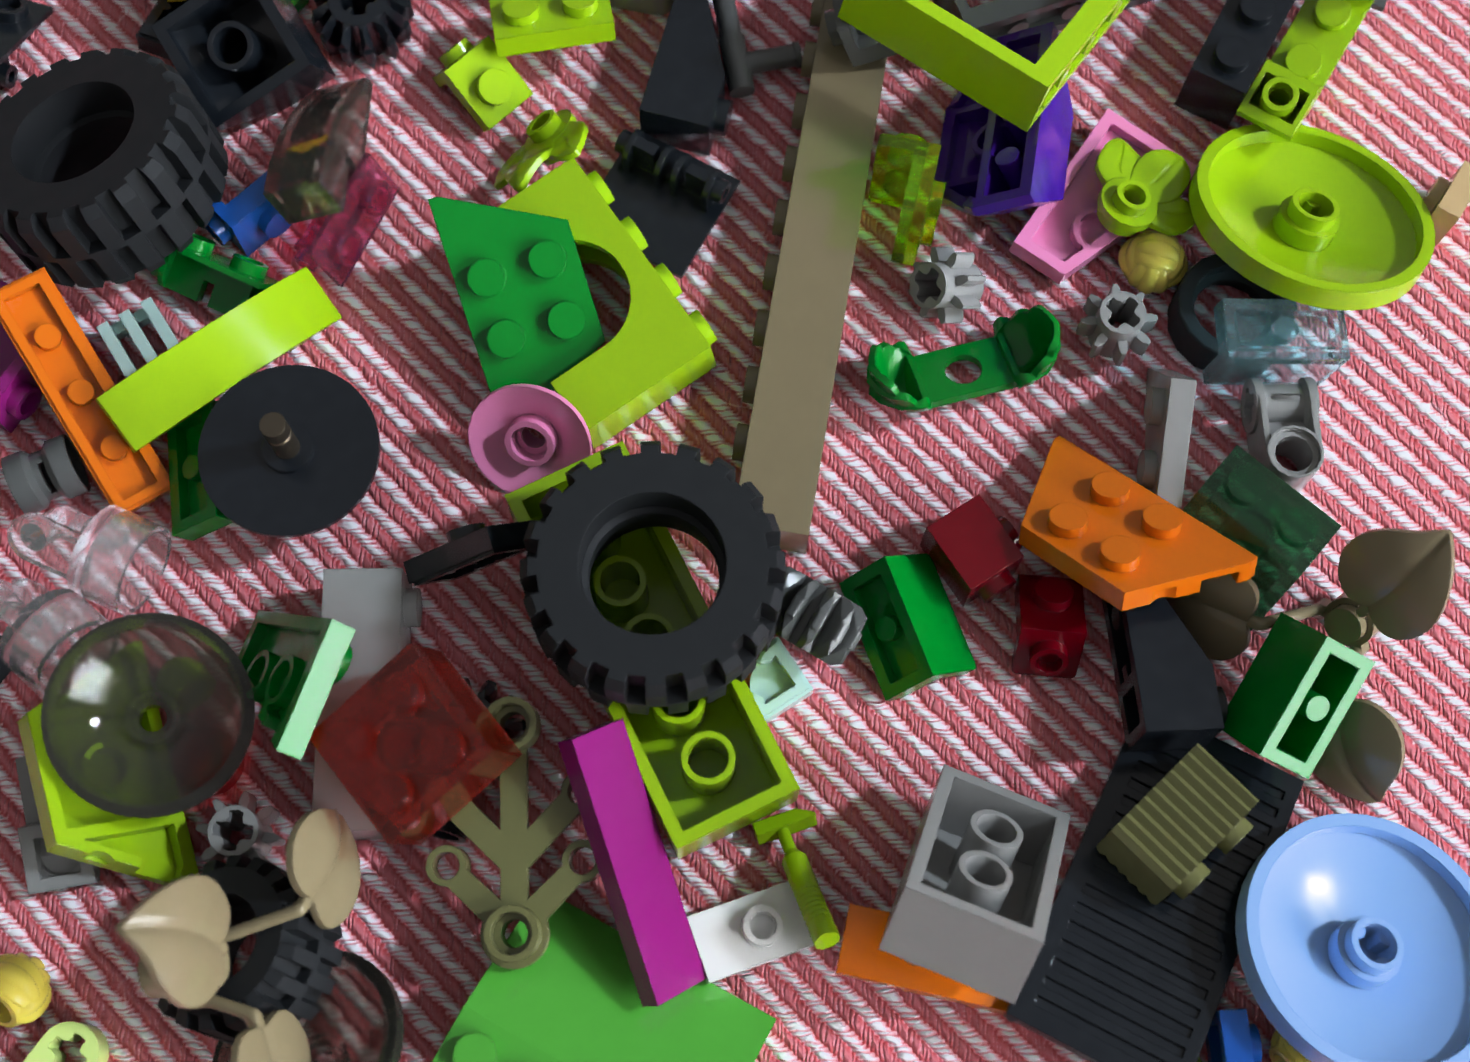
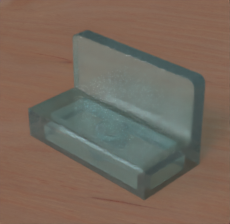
M1222 298L1213 308L1219 355L1202 371L1203 383L1244 385L1245 380L1248 378H1260L1263 384L1297 383L1301 377H1312L1317 385L1321 384L1351 359L1344 310L1323 309L1288 299Z

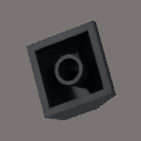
M188 0L151 26L176 70L182 76L218 131L289 108L336 76L291 0Z

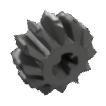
M786 567L781 615L778 616L775 634L829 665L842 664L850 651H854L862 637L861 632L867 621L862 607L815 579L791 567Z

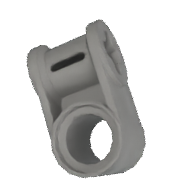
M1301 377L1297 383L1263 384L1260 378H1248L1243 385L1241 418L1247 435L1251 469L1250 476L1257 490L1270 499L1280 501L1292 499L1303 490L1324 461V448L1319 421V392L1317 384L1312 377ZM1276 455L1285 456L1292 460L1298 471H1291L1282 467L1277 461Z

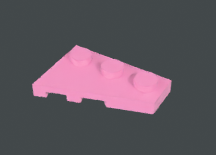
M1109 108L1068 164L1063 200L1038 206L1009 249V252L1057 284L1066 280L1125 238V236H1118L1108 231L1100 223L1097 216V197L1103 186L1097 177L1094 166L1105 144L1114 138H1122L1141 157L1147 152L1157 149L1175 152ZM1184 158L1190 168L1191 181L1197 165ZM1190 181L1180 197L1189 193Z

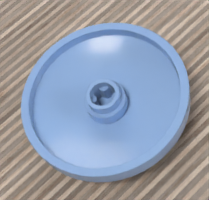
M1341 813L1319 816L1289 829L1269 845L1251 866L1242 884L1235 915L1237 951L1247 984L1257 1004L1278 1033L1295 1050L1311 1062H1470V877L1442 849L1415 831L1398 823L1364 814Z

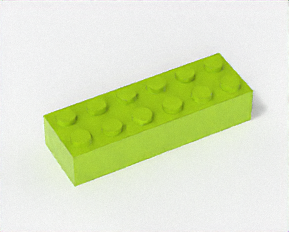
M623 441L606 448L609 449L620 445L623 456L630 455ZM600 451L504 495L513 521H540L542 513L539 502L548 490L553 487L563 492L568 487L566 472L581 461L586 463L590 470L601 465ZM667 527L641 528L622 535L602 551L591 569L590 591L597 609L606 620L627 631L649 635L673 632L690 625L708 610ZM734 679L726 685V695L707 704L704 697L688 702L689 711L669 715L667 706L649 707V714L641 715L628 713L626 704L613 701L609 707L603 705L611 721L623 718L649 801L678 860L797 801L800 787L745 679L742 682Z

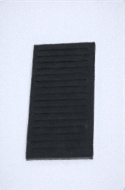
M1214 737L1203 748L1259 800L1244 816L1254 827L1226 855L1215 847L1202 860L1211 872L1186 898L1181 900L1172 891L1159 904L1155 905L1149 902L1146 895L1138 891L1136 885L1128 881L1126 875L1119 873L1117 867L1109 863L1107 857L1100 854L1096 846L1191 749L1127 752L1124 738L1052 903L1043 947L1015 1004H1008L1004 1017L1008 1021L1016 1022L1090 1062H1197L1238 955L1235 915L1242 884L1256 859L1269 845L1284 834L1304 781Z

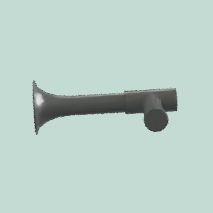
M713 0L720 35L719 45L730 97L743 98L755 92L752 74L790 67L801 68L802 54L798 41H794L789 45L747 52L745 37L741 33L735 0Z

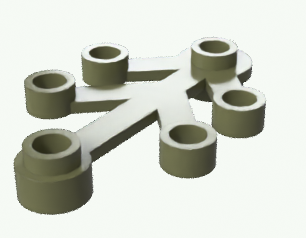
M506 696L497 699L487 708L482 722L486 739L490 744L499 749L500 828L471 801L470 789L463 781L451 776H442L435 779L426 791V803L431 812L437 816L450 819L500 869V898L471 873L470 857L459 847L452 845L438 846L428 855L425 868L427 876L434 884L448 887L482 921L480 941L487 957L500 967L522 969L536 963L547 950L550 941L548 919L582 882H592L599 878L600 874L596 862L594 868L587 874L581 875L575 871L572 864L574 854L582 848L591 849L589 840H576L565 848L562 855V866L530 896L529 868L580 815L577 804L572 799V787L567 776L562 783L561 793L529 827L528 749L536 743L540 736L541 719L537 710L525 700L519 697ZM522 715L526 721L524 733L516 739H509L504 732L506 721L511 716ZM454 785L459 792L458 803L450 810H443L438 803V795L445 786ZM452 853L459 861V870L453 878L446 880L439 874L438 863L444 855ZM520 920L527 927L528 937L522 946L515 948L507 942L505 932L511 922Z

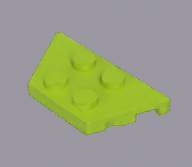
M142 641L132 642L97 668L91 669L73 681L66 689L55 696H51L27 712L17 723L46 852L165 885L175 879L188 876L190 873L199 875L143 643Z

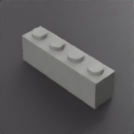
M403 568L324 569L321 618L334 619L356 629L349 645L352 648V659L349 668L343 678L338 683L333 684L316 724L312 810L321 808L337 809L338 813L348 824L355 840L404 839V822L414 821L416 813V788L414 781H406L407 755H416L417 748L413 743V736L418 734V722L416 716H408L409 691L418 690L420 684L418 651H410L411 627H420L422 622V595L420 588H412L413 585L409 584Z

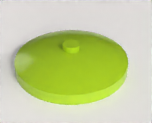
M1256 124L1232 129L1216 138L1206 148L1190 181L1189 205L1191 214L1198 230L1213 251L1232 269L1254 284L1278 296L1304 305L1331 310L1353 311L1389 304L1401 298L1412 289L1433 255L1435 247L1434 223L1425 202L1412 184L1397 169L1374 152L1347 138L1325 130L1300 125L1292 139L1288 141Z

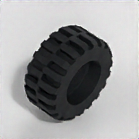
M112 48L109 54L99 50L83 52L80 59L70 62L65 58L51 64V70L37 77L33 74L21 83L23 88L13 97L7 95L0 102V236L27 268L34 272L45 267L52 281L60 285L74 287L77 284L78 287L100 288L108 280L112 283L122 284L134 280L135 273L147 269L152 272L166 264L164 258L176 249L181 253L193 242L192 234L198 227L205 229L214 216L213 202H221L226 183L224 177L227 176L228 155L224 149V140L176 69L165 64L162 59L140 51L136 53L128 49Z
M640 441L641 453L623 456L620 445L600 451L601 465L590 470L586 463L581 461L566 472L568 487L563 492L553 487L548 490L539 502L542 513L541 520L529 521L523 539L527 556L520 560V582L525 595L523 601L537 640L546 657L553 660L559 674L571 686L581 685L588 690L590 699L607 707L615 701L626 704L628 713L648 715L649 707L668 706V713L670 715L689 711L688 702L704 697L707 704L726 695V685L734 679L742 682L755 669L756 658L761 651L767 652L775 635L778 616L781 615L786 576L785 552L780 549L781 531L774 514H765L763 511V495L751 481L745 482L740 486L735 481L736 468L720 457L716 458L711 466L701 463L700 448L680 443L676 455L661 453L660 441ZM667 527L685 532L705 545L716 560L719 572V586L714 602L699 619L684 628L669 633L651 635L630 632L606 620L592 599L590 573L596 559L614 540L626 533L641 528Z

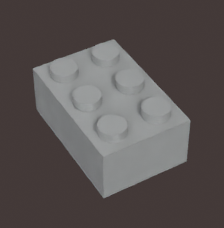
M944 764L919 823L879 949L900 957L908 963L924 967L968 985L976 991L987 993L1015 1004L1045 941L1071 814Z

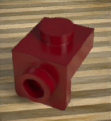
M1018 574L1014 591L1017 638L1012 656V671L1016 674L1074 678L1077 674L1087 636L1083 586L1075 580L1068 578Z

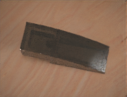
M368 77L316 89L301 100L288 117L278 136L269 163L263 195L289 224L344 212L347 183L349 180L362 178L373 88V84Z

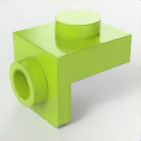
M489 35L473 45L467 37H464L438 58L445 68L436 74L433 80L439 87L447 84L483 132L492 129L534 94L506 57L498 58L495 42Z

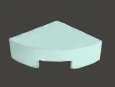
M779 637L771 641L767 652L761 651L756 661V667L750 676L749 689L765 721L768 723L812 695L814 689Z

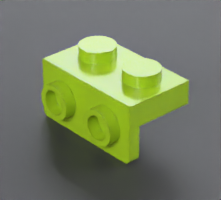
M489 0L498 58L616 40L610 0Z

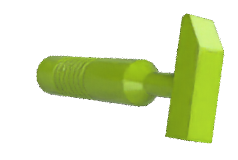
M794 808L752 823L759 845L779 839L785 853L782 866L815 948L828 949L837 944L840 940V934L806 853L796 848L791 835L816 826L815 812Z

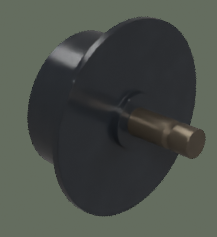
M285 365L265 369L246 377L231 387L210 411L203 425L198 444L200 477L208 496L215 506L238 526L256 534L278 538L312 534L344 518L359 504L369 490L375 478L380 458V435L377 422L362 395L343 378L320 368L303 365Z

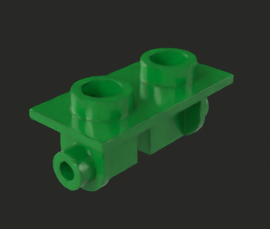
M197 233L192 234L193 242L181 253L176 249L164 258L166 264L150 272L151 275L157 277V283L160 286L173 290L194 301H202L208 283L214 284L207 306L223 314L279 282L266 276L269 270V266L236 253L233 254L232 259L226 258L213 252L216 244L213 240Z

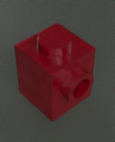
M980 494L926 527L920 543V547L924 553L930 555L936 570L962 606L967 605L979 596L985 604L989 603L1009 590L1017 582L1012 575L1016 572L1024 558L1020 551L1023 546L1019 544L1020 536L1016 529L1005 517L1001 516L997 519Z

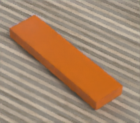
M45 267L1 287L0 324L117 519L120 520L170 493L169 475L150 443L133 453L95 401L97 397L115 386Z

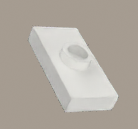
M789 881L687 916L705 971L707 984L814 946Z

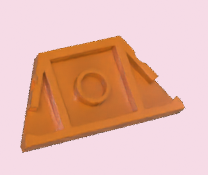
M1060 435L1052 442L1020 529V545L1120 611L1149 605L1154 600L1162 597L1178 598L1199 593L1201 582L1215 577L1231 574L1236 583L1248 581L1254 576L1258 556Z

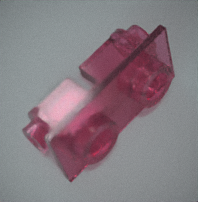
M365 153L361 161L353 159L349 166H341L338 171L339 176L322 202V205L330 213L328 216L315 214L302 238L298 239L294 245L297 251L294 261L302 268L307 266L311 272H315L319 266L339 287L344 286L400 190L369 153Z

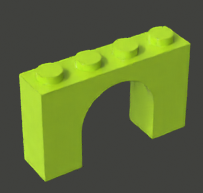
M572 159L564 162L498 207L567 219L581 263L603 266L619 275L630 287L628 315L616 336L598 351L550 382L556 393L568 400L579 411L588 426L592 446L596 449L715 368L717 365L710 345L715 343L717 338L698 310L688 315L676 298L683 292L665 264L660 263L653 267L642 251L649 246L634 221L629 216L619 221L611 210L609 204L614 202L615 199L598 172L593 170L586 175L576 160Z

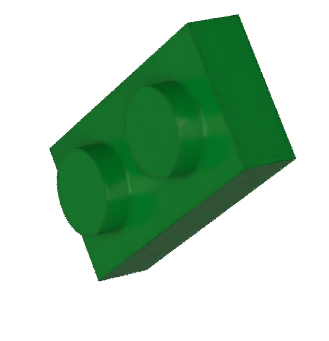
M215 400L191 414L188 419L167 432L172 536L194 541L234 523L215 506L208 496L198 468L200 434L210 411L218 402Z

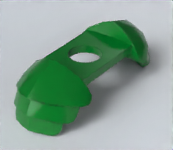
M1035 305L1030 310L1019 309L1015 311L1011 318H997L993 323L994 337L916 356L912 355L905 342L899 341L894 345L882 342L878 345H872L869 351L867 383L870 385L869 395L880 404L907 412H922L1016 387L1018 389L1026 387L1047 375L1056 362L1061 347L1060 322L1042 305ZM956 361H969L979 367L981 375L971 383L960 384L950 380L945 374V370Z

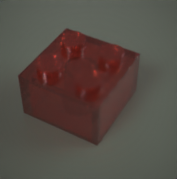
M410 643L313 731L310 741L388 845H414L426 842L522 755V752L445 654L439 650Z

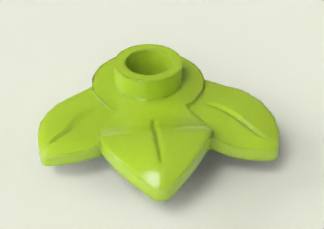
M548 109L542 112L528 125L526 129L528 138L525 144L513 153L498 171L494 187L499 190L509 184L519 193L527 187L535 171L543 162L546 165H552L558 161H568L577 158L581 154L587 138V125L582 121H577L576 117L567 109L558 112Z
M1114 138L1105 144L1096 159L1094 168L1103 186L1097 197V216L1100 223L1108 231L1118 236L1127 237L1150 228L1168 236H1176L1186 233L1195 226L1189 202L1180 197L1187 188L1191 177L1190 168L1181 155L1166 149L1151 150L1141 157L1122 138Z

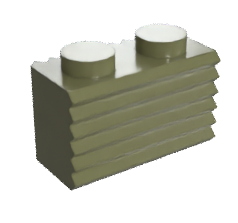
M1197 743L1096 847L1100 854L1107 857L1109 863L1117 867L1119 873L1126 875L1128 881L1136 885L1140 893L1147 896L1150 903L1159 904L1172 891L1183 900L1211 872L1202 860L1215 847L1226 855L1254 827L1244 816L1259 800Z

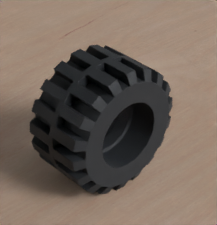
M231 855L226 864L215 859L203 865L202 875L214 879L227 897L230 906L229 927L289 907L299 898V895L294 891L289 882L287 872L258 857H254L251 860L244 855ZM310 910L299 918L257 932L256 943L249 959L234 976V960L247 936L227 942L230 971L226 982L218 988L215 995L257 1008L261 1011L264 1019L274 1010H288L298 1020L304 1018L311 1021L321 1010L316 1004L321 994L325 993L329 996L336 981L329 978L332 967L341 966L343 953L342 950L334 947V942L343 937L341 925L333 929H320L313 920ZM166 998L160 999L157 1007L165 1016L176 1019V1024L233 1045L239 1033L249 1029L246 1022L241 1018L211 1008H178Z

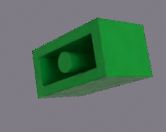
M1281 612L1228 705L1227 720L1222 731L1258 755L1309 779L1376 662Z

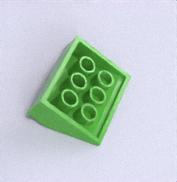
M565 901L548 919L550 941L544 955L533 965L522 969H506L492 962L464 1004L432 1061L755 1062L776 1019L715 984H707L706 980L701 981L659 1006L643 1007L618 930ZM519 920L507 939V942L515 948L522 946L528 937L527 927L522 921Z

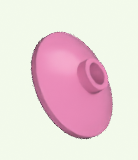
M511 384L492 391L476 407L469 422L468 442L474 461L481 472L494 485L507 493L513 492L592 455L591 435L579 411L558 393L538 385ZM528 427L539 431L544 438L534 437L529 432Z

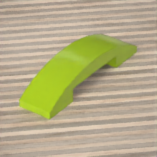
M306 266L193 333L97 397L95 401L133 453L188 419L191 414L227 392L241 380L258 372L289 351L291 352L336 323L342 316Z

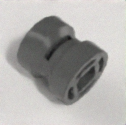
M66 434L44 441L41 450L31 454L19 451L1 458V466L6 483L16 503L27 516L49 508L51 500L60 496L72 499L91 491L89 478L83 462Z

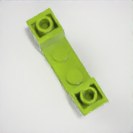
M1305 0L1271 60L1267 59L1237 109L1236 115L1290 141L1311 111L1374 0Z

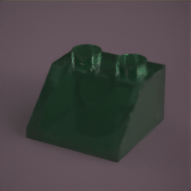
M1238 445L1182 510L1258 556L1255 573L1251 578L1257 585L1260 594L1258 607L1253 614L1258 617H1264L1341 527L1335 520Z

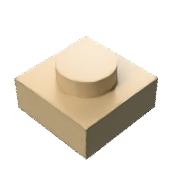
M1466 160L1450 180L1439 175L1423 199L1434 223L1436 245L1460 219L1470 202V163Z

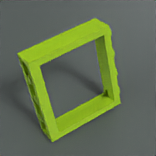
M843 0L837 17L1027 132L1129 4L1130 0H1087L1036 64L930 0Z

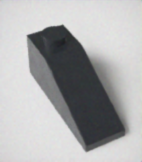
M674 0L639 108L640 128L646 134L668 145L709 156L715 135L725 136L732 115L733 101L725 99V73L708 0Z
M1165 597L1158 598L1149 605L1125 611L1118 610L1102 599L1127 752L1192 749L1197 743L1205 747L1225 728L1224 724L1228 715L1226 694L1222 687L1216 685L1211 661Z

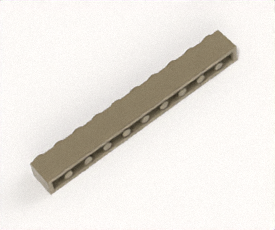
M813 0L810 26L820 28L817 42L806 41L800 77L811 79L808 94L796 93L791 129L801 130L798 147L787 145L782 173V181L792 183L789 200H777L772 235L783 236L779 255L768 253L762 290L773 291L770 310L758 309L752 345L763 347L760 367L748 365L744 383L742 402L753 404L749 425L737 424L732 460L743 462L738 484L741 486L743 483L751 481L764 497V513L774 514L781 531L780 549L805 554L887 61L886 57L853 67L844 46H833L824 11L833 8L832 0Z

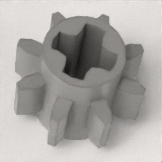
M932 247L930 253L931 262H914L913 264L915 270L911 275L909 294L914 302L921 307L919 314L921 318H939L941 324L963 323V309H980L982 306L979 300L983 295L986 276H983L980 269L973 264L975 258L973 252H955L953 247Z
M1113 284L1108 296L1104 300L1090 294L1083 307L1088 316L1081 319L1076 329L1077 335L1088 336L1091 346L1088 356L1093 358L1099 354L1107 358H1113L1115 365L1120 366L1129 349L1139 355H1143L1146 352L1151 340L1145 333L1152 331L1158 320V315L1146 313L1145 305L1142 302L1145 296L1143 292L1135 295L1127 291H1121L1118 284ZM1115 322L1121 324L1118 328L1112 326Z
M243 791L238 805L228 806L216 798L212 801L216 813L211 818L209 824L196 825V830L208 836L211 845L201 855L202 860L207 863L215 859L221 861L225 857L228 860L231 855H244L251 860L254 857H258L267 861L265 857L273 846L280 847L286 844V840L273 833L270 826L279 818L281 813L273 806L264 807L258 813H255L257 806L256 797L247 791ZM245 825L253 829L250 840H239L237 845L230 842L232 831H242Z

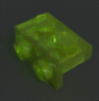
M882 133L879 135L868 200L902 208L891 261L913 266L919 244L930 247L932 245L946 182L934 180L942 145L929 143L922 137L910 133H900L897 135Z

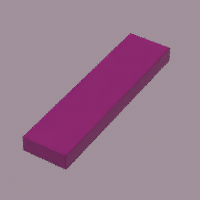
M622 718L605 722L559 741L557 744L642 1006L652 1007L665 1003L707 978Z

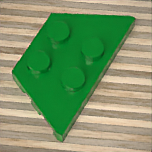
M442 197L428 199L490 393L500 387L520 383L538 385L554 391L550 382L592 355L605 342L568 220Z

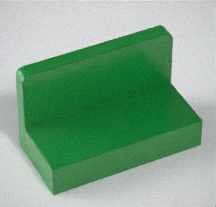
M929 554L884 556L839 583L844 597L861 606L867 617L861 632V640L885 701L901 699L939 678L965 675L976 669L971 651Z

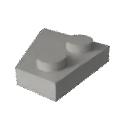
M1148 368L1144 406L1145 450H1141L1138 459L1137 483L1174 506L1181 508L1197 380L1174 370Z

